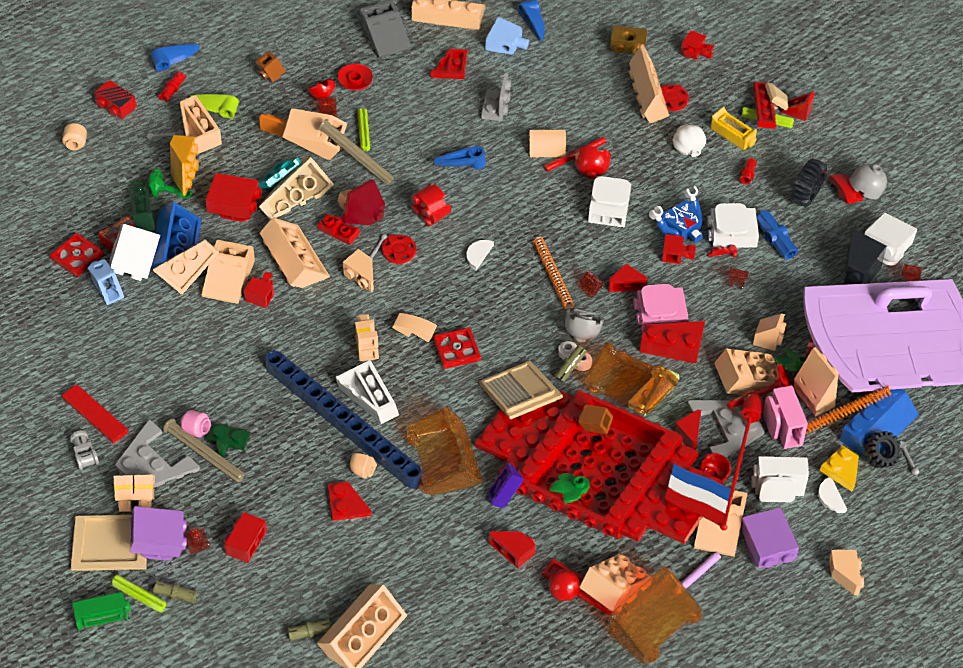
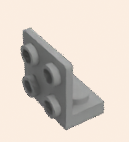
M508 73L504 74L501 91H486L481 119L503 121V116H507L508 105L506 103H510L511 92H508L511 88V80H508Z

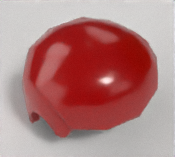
M328 78L322 82H317V85L314 87L308 86L307 91L313 98L324 100L333 93L335 82L333 79Z
M711 453L703 459L699 470L713 477L715 473L716 478L725 481L731 472V465L724 455Z
M564 568L556 570L550 576L548 586L553 597L560 601H569L578 595L580 582L575 573Z

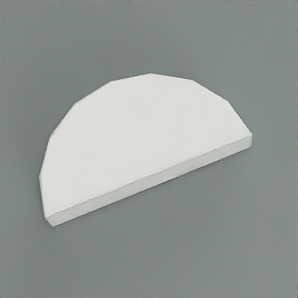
M479 240L469 246L466 257L471 268L478 269L494 246L493 241Z
M830 477L825 479L819 488V501L825 508L836 511V513L846 512L847 508L833 480Z

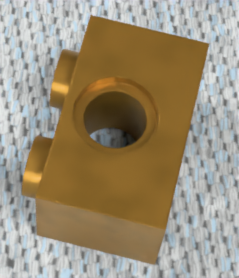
M613 26L610 51L634 55L640 45L646 47L648 29Z

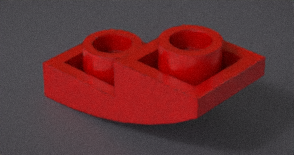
M846 173L830 175L829 182L838 189L837 196L843 199L845 203L854 204L855 202L863 201L860 190L856 192L849 182L850 177Z
M326 214L317 225L318 229L348 245H351L360 234L358 227L344 224L342 218Z

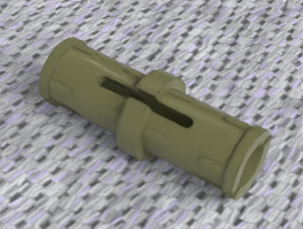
M577 345L570 356L564 359V364L554 375L565 382L573 369H577V364L587 351L580 345Z
M157 580L153 593L171 597V600L176 601L178 599L194 604L198 591L180 587V584L173 585Z
M327 619L314 623L309 621L305 625L289 627L290 641L305 637L311 639L314 638V635L326 633L331 628L330 620Z

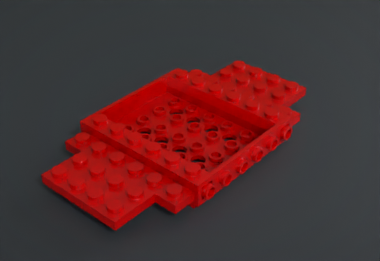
M560 390L559 392L563 398L513 419H509L500 410L475 442L476 448L506 461L499 470L498 476L507 463H511L520 473L524 481L516 491L519 495H525L536 503H542L556 512L559 511L573 520L585 523L588 527L602 531L605 535L616 539L626 536L639 542L646 530L650 528L682 544L686 543L703 517L679 509L665 501L674 463L689 472L709 478L724 486V481L691 467L698 457V451L683 445L682 435L578 390L575 396ZM585 404L606 407L612 414L613 419L607 434L589 432L581 426L579 415L583 411ZM593 436H600L602 440L595 443L591 441V438ZM585 449L592 452L588 456H582L580 453ZM628 451H633L637 454L632 458L625 456ZM577 463L582 467L578 470H572L570 466ZM618 465H623L627 468L622 472L615 470ZM563 473H570L576 477L583 476L590 482L588 491L581 495L580 499L570 503H564L563 493L551 492L549 488L553 482L558 480V475ZM612 479L616 481V484L607 486L605 481ZM602 493L606 495V498L598 501L595 499V495Z

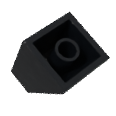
M853 229L847 251L843 285L870 284L882 267L887 245Z

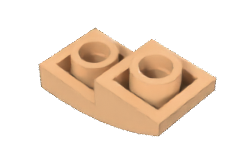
M399 313L392 328L408 337L413 333L429 342L437 325L417 316Z

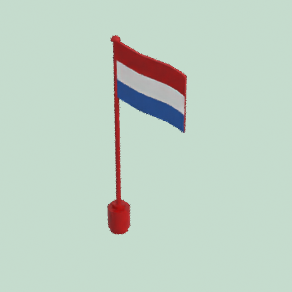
M749 394L743 402L740 415L747 423L731 489L714 480L689 472L674 463L665 501L679 509L701 516L717 524L722 531L727 530L728 526L726 524L750 423L759 421L762 412L763 401L759 395Z

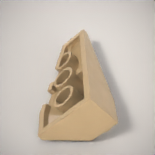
M303 157L300 160L301 164L288 173L258 206L270 220L290 212L291 207L298 204L300 206L305 205L306 200L313 197L315 199L320 198L334 185L311 157Z

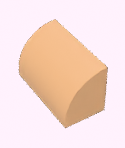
M530 130V157L565 156L566 131Z

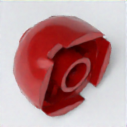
M598 147L579 148L578 152H575L577 170L588 179H596L598 176L605 174L611 163V153L605 149H603V152L597 151Z

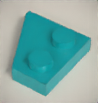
M297 157L278 162L259 181V188H273L280 179L298 167L301 161Z

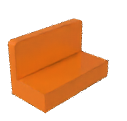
M267 114V116L260 115L261 130L283 136L287 123L286 119Z

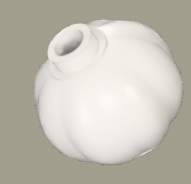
M685 124L680 126L673 137L674 148L679 153L691 155L692 157L698 156L706 144V136L703 130L696 125Z

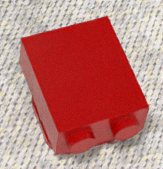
M216 173L206 198L207 212L219 214L223 219L240 222L247 221L251 218L252 212L255 213L256 201L261 197L262 189L259 188L258 180Z

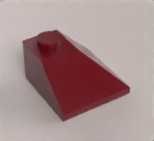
M373 179L347 193L342 219L343 223L371 226L377 221L382 220L385 202Z

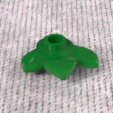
M787 349L785 351L786 357L774 358L777 364L780 363L790 372H799L807 359L806 356H801Z
M563 473L558 475V480L551 484L549 490L551 492L563 493L564 503H570L580 499L581 495L588 491L590 482L586 477H576L570 473Z

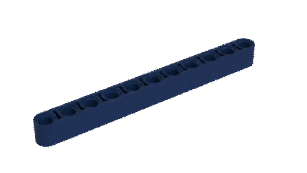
M273 350L266 354V369L269 374L366 454L373 457L377 463L405 486L416 488L421 484V467L281 352Z

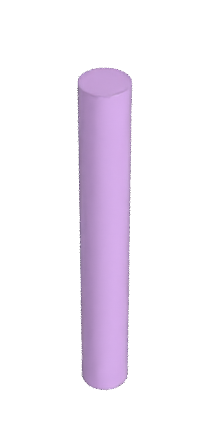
M714 552L678 584L673 591L680 595L721 558L720 554Z

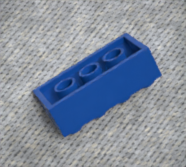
M174 201L159 210L155 234L160 235L150 269L153 270L197 244L202 219Z
M890 389L891 396L887 393L888 397L884 396V399L880 397V401L876 398L877 402L873 400V404L869 402L870 405H866V408L864 407L843 428L840 441L864 458H867L868 456L863 454L866 451L863 445L867 444L864 441L869 435L888 431L892 432L893 436L898 437L919 415L908 394L903 389ZM880 442L879 444V451L881 454L885 450V446L882 442Z

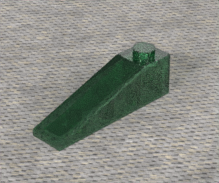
M148 177L131 180V202L135 227L151 233L155 232L156 225L151 193L148 187Z

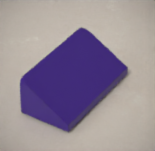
M511 463L505 465L487 491L491 505L499 508H505L524 481L523 477Z

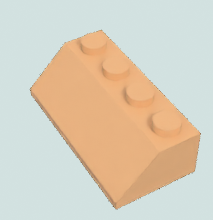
M414 0L412 5V21L479 30L485 5L455 0Z
M640 45L629 62L631 67L629 74L631 79L635 81L632 83L633 88L639 94L636 98L639 105H642V108H640L642 117L647 118L649 123H653L668 117L669 113L654 64L644 45Z
M272 218L260 232L264 244L271 251V256L277 261L279 269L285 274L287 282L291 286L303 288L330 277L298 225Z
M370 584L317 644L330 659L342 667L361 668L404 620L407 614L384 585Z

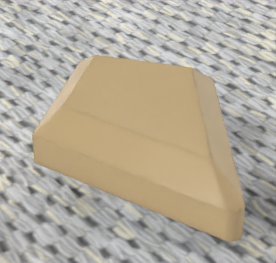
M767 82L765 87L770 101L774 103V108L781 107L786 110L788 108V96L775 85Z

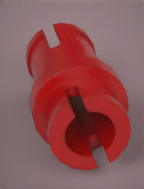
M753 158L746 160L745 166L740 172V182L742 184H750L755 176L754 170L757 166V161Z

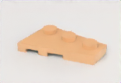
M204 239L157 266L153 271L179 293L183 294L219 254V251Z

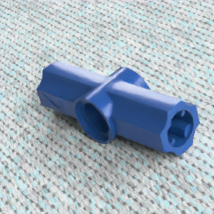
M761 211L756 217L757 224L764 232L765 239L771 243L770 246L774 245L783 259L793 258L798 253V249L790 240L787 228L783 224L779 225L769 211Z

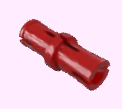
M177 71L174 77L167 81L166 87L158 95L160 100L164 101L166 98L165 102H168L175 92L177 93L179 86L186 79L184 73Z

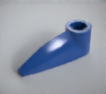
M527 0L518 3L519 14L538 40L541 41L544 39L545 26L538 1Z
M176 45L153 50L151 58L156 70L163 71L169 69L171 64L187 59L199 50V45Z
M480 146L465 148L434 159V164L446 167L471 166L474 169H481L486 165L485 151Z

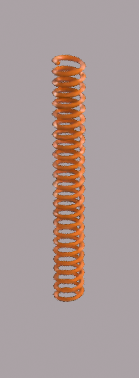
M537 237L533 244L561 300L563 308L568 309L565 307L567 306L565 304L571 302L569 305H573L570 308H573L572 298H570L569 292L565 284H563L564 282L545 245L543 237Z
M887 385V388L885 386L883 389L880 388V392L876 390V393L874 391L872 394L869 393V397L868 395H865V398L862 396V400L858 398V401H854L855 404L851 401V405L847 403V406H840V410L838 408L836 411L833 410V414L829 411V415L825 414L826 417L822 415V418L818 417L819 421L815 418V422L811 420V423L807 422L806 434H808V431L810 433L812 430L815 431V427L816 429H819V426L822 428V424L826 426V422L830 424L829 420L833 423V419L837 421V418H844V414L848 416V413L851 414V410L855 413V409L857 411L859 410L858 407L862 409V405L866 408V404L867 406L870 405L869 402L873 404V400L877 402L876 398L880 401V397L884 399V396L888 397L887 393L891 396L889 385Z

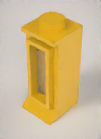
M724 107L712 116L711 129L742 150L755 144L757 130H753L727 113Z

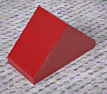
M811 91L788 99V108L786 110L781 109L780 112L806 121L812 110L815 93Z
M626 263L609 279V292L642 290L644 286H647V277Z
M698 409L677 421L674 430L682 435V442L696 450L701 417V410Z

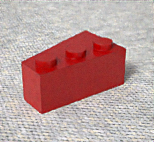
M705 321L645 325L640 353L697 364Z

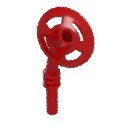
M780 363L777 364V379L774 380V383L743 393L741 397L727 402V408L732 409L742 405L744 399L749 394H757L761 397L773 392V389L792 386L783 366Z

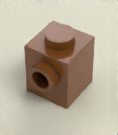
M269 51L255 61L260 69V76L265 80L268 79L274 82L286 72L278 58Z
M586 404L579 415V423L586 431L602 434L608 433L613 419L612 414L606 407Z

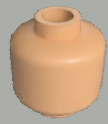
M68 124L63 130V144L70 150L81 149L86 143L87 131L80 124Z

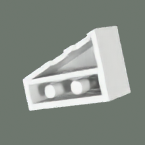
M371 360L335 377L339 389L381 424L399 415L394 400Z

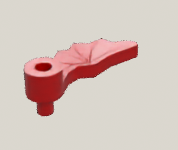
M730 245L728 248L717 247L712 249L707 254V257L732 254L733 257H736L738 251L736 245Z

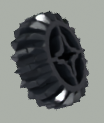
M814 158L805 163L793 185L791 200L804 207L811 205L825 181L827 165Z

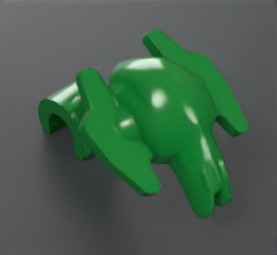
M155 168L148 178V187L151 189L153 197L158 198V193L163 190L168 193L177 194L181 198L190 199L192 191L183 195L178 187L165 185L163 175L158 168Z

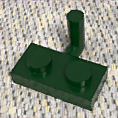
M212 423L206 442L217 444L218 454L224 457L228 448L244 451L251 434L249 431Z

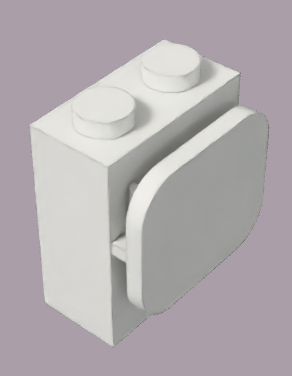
M597 177L593 185L588 222L625 227L631 183L625 179Z
M739 203L718 204L715 208H711V214L707 216V227H711V230L708 231V240L712 241V247H729L730 245H736V247H757L759 234L755 208H746L745 205Z
M884 213L866 230L865 235L887 245L883 263L895 265L903 257L904 251L913 243L917 228Z
M121 224L110 256L109 266L116 274L123 275L126 272L131 274L130 278L139 281L142 278L147 279L160 235Z
M759 456L758 463L754 464V476L751 477V487L755 488V495H759V499L762 502H792L795 496H804L809 476L808 459Z

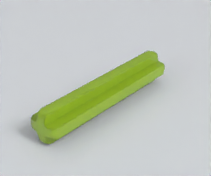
M744 107L742 117L757 121L756 110ZM775 114L776 125L787 128L793 127V118Z
M359 108L360 147L363 151H369L370 138L367 109Z
M116 575L112 579L114 587L154 610L162 612L166 608V601L122 576Z

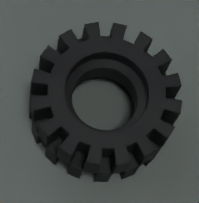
M888 431L869 435L864 441L867 444L863 445V448L866 449L863 454L868 456L865 458L866 461H871L869 464L874 466V468L894 466L895 463L899 462L898 458H901V454L898 452L902 451V448H898V445H901L900 441L896 442L898 437L893 436V433ZM880 442H882L883 445L885 446V449H886V455H885V457H883V456L880 454V451H879V444H880Z

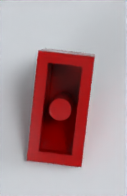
M492 531L489 533V544L517 569L535 555L536 544L534 540L522 532Z

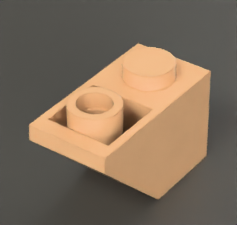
M358 249L343 261V273L348 279L356 281L362 289L372 292L374 290L372 258Z
M785 314L761 319L755 333L753 345L773 351L776 350L777 345L781 346L786 328V323L783 322Z
M832 550L829 558L831 578L853 595H859L860 588L864 587V578L860 576L861 558H857V551Z

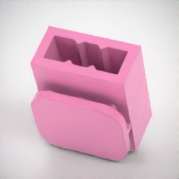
M669 284L647 285L642 290L637 291V298H634L633 303L634 310H638L636 322L637 325H641V331H644L645 325L688 322L683 288H673Z
M793 386L773 389L772 396H766L763 409V418L772 440L777 439L779 435L784 449L803 445L808 423Z

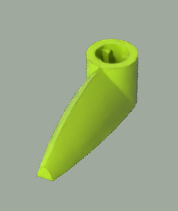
M219 94L196 95L206 110L219 113L225 118H234L239 104V100L236 97Z

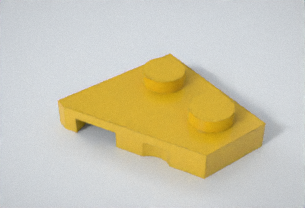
M842 445L821 465L820 471L852 492L856 482L859 456Z

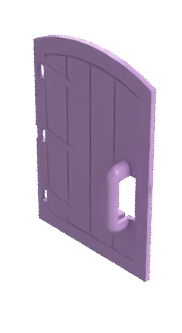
M952 279L804 288V314L813 342L818 351L826 356L830 366L836 368L839 374L838 379L851 392L880 390V388L883 389L884 386L887 388V385H889L890 389L963 384V299ZM915 298L916 302H920L918 306L921 311L888 312L886 308L892 299ZM928 377L929 381H922L921 378ZM868 381H875L877 385H869Z

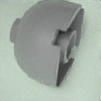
M863 164L853 171L849 182L856 192L862 191L864 197L878 199L886 188L887 178L880 166Z
M569 309L566 311L565 328L574 337V340L585 342L586 339H593L599 334L604 318L602 316L596 318V313L580 309H574V313H570Z

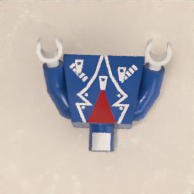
M695 186L691 187L693 195L690 194L688 188L684 192L685 197L689 198L690 201L685 200L663 213L660 206H656L654 210L649 212L650 218L657 220L656 224L664 236L666 234L684 236V240L690 237L695 243L702 239L703 235L699 231H701L703 217L698 199H695L698 193Z

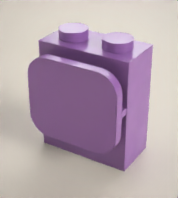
M134 506L130 517V553H139L144 558L170 560L173 557H179L181 551L186 548V537H183V532L186 530L187 522L183 519V511Z
M781 508L742 517L740 529L747 542L746 547L751 559L758 568H769L777 564L791 562L797 558L799 546Z

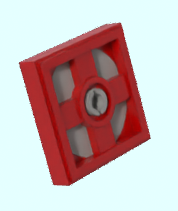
M75 233L51 253L50 258L74 276L79 277L88 269L92 262L99 260L104 253L103 250Z
M470 327L433 336L443 369L481 361V356Z

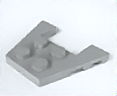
M689 400L687 405L691 413L698 409L701 410V416L714 414L727 443L710 447V453H719L726 458L735 454L741 448L747 423L740 415L743 404L728 409L726 403L729 401ZM760 421L750 423L745 447L764 435Z
M151 420L145 424L115 464L116 469L123 476L155 475L154 488L175 478L184 477V475L191 472L195 473L200 470V466L189 456H186L173 467L165 462L148 445L162 434V430Z

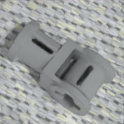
M82 430L76 431L70 436V441L75 446L73 447L79 470H83V467L93 464L99 465L96 451L91 442L87 440L88 434Z

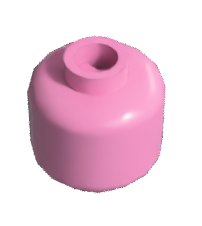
M195 410L187 411L180 420L182 430L198 438L207 434L211 427L208 415Z

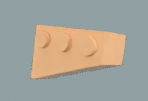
M195 95L180 101L185 136L195 137V144H198V154L221 145L220 129L198 97Z

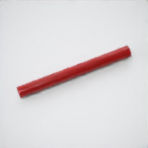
M601 137L583 147H599L606 143V139ZM578 149L545 165L544 169L549 172L575 159V152H578Z

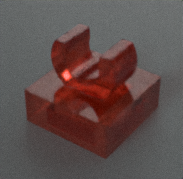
M336 98L318 99L319 113L337 117Z
M904 264L901 277L906 278L905 282L919 281L922 268Z
M730 268L729 278H732L730 287H733L735 281H739L741 283L740 289H743L744 281L748 280L749 271Z
M586 271L578 286L591 298L596 296L604 283L592 271Z
M196 528L184 535L190 554L210 548L204 529L198 530Z

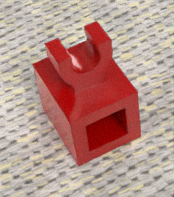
M690 30L682 42L681 54L686 58L697 60L700 54L711 59L714 45L705 44L706 35Z
M666 234L662 262L681 264V257L694 260L696 245L685 246L683 245L684 236Z
M265 271L261 280L252 277L243 290L246 302L263 308L268 306L274 296L273 280H271L272 273Z

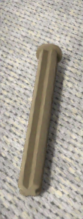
M328 118L319 126V131L325 132L385 184L389 185L394 180L393 175L329 123Z
M172 418L166 422L163 428L165 433L169 432L235 482L243 480L245 474L192 434L183 431L175 419Z

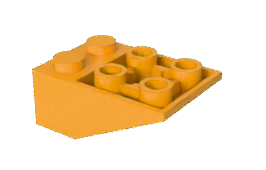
M173 135L170 142L171 176L181 193L186 195L188 189H191L192 179H195V171H198L199 160H196L198 144H195V137Z

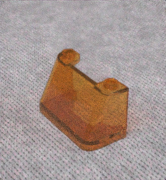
M605 342L583 383L589 387L587 390L595 395L601 393L634 408L633 411L644 416V414H650L676 387L679 379L667 368L661 365L652 366L629 356L622 350H616L614 345Z
M448 406L406 426L408 435H406L407 440L411 446L414 445L418 449L426 477L423 478V483H421L425 494L434 496L475 487L483 483L467 429L460 417Z
M664 566L613 611L609 619L608 635L645 666L647 663H653L658 659L660 645L684 623L690 625L693 622L696 624L702 618V608L673 571Z

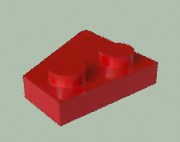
M450 49L446 56L439 61V66L435 70L432 69L431 78L465 79L468 49Z
M348 481L328 484L333 521L372 516L371 509Z

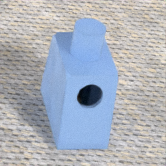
M500 17L497 18L486 38V50L512 55L517 47L526 50L529 44L528 39L522 38V28Z
M102 259L92 262L88 270L94 285L106 304L108 305L124 298L115 272L106 260ZM104 283H110L111 287L106 289L107 287Z

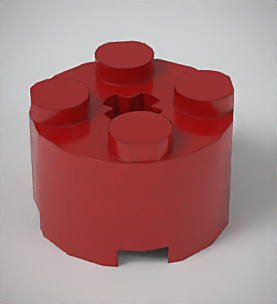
M429 183L411 196L413 203L411 206L412 211L416 215L420 214L423 217V222L428 227L436 224L452 211L451 205H446L443 199L446 195L436 184L431 186V183Z

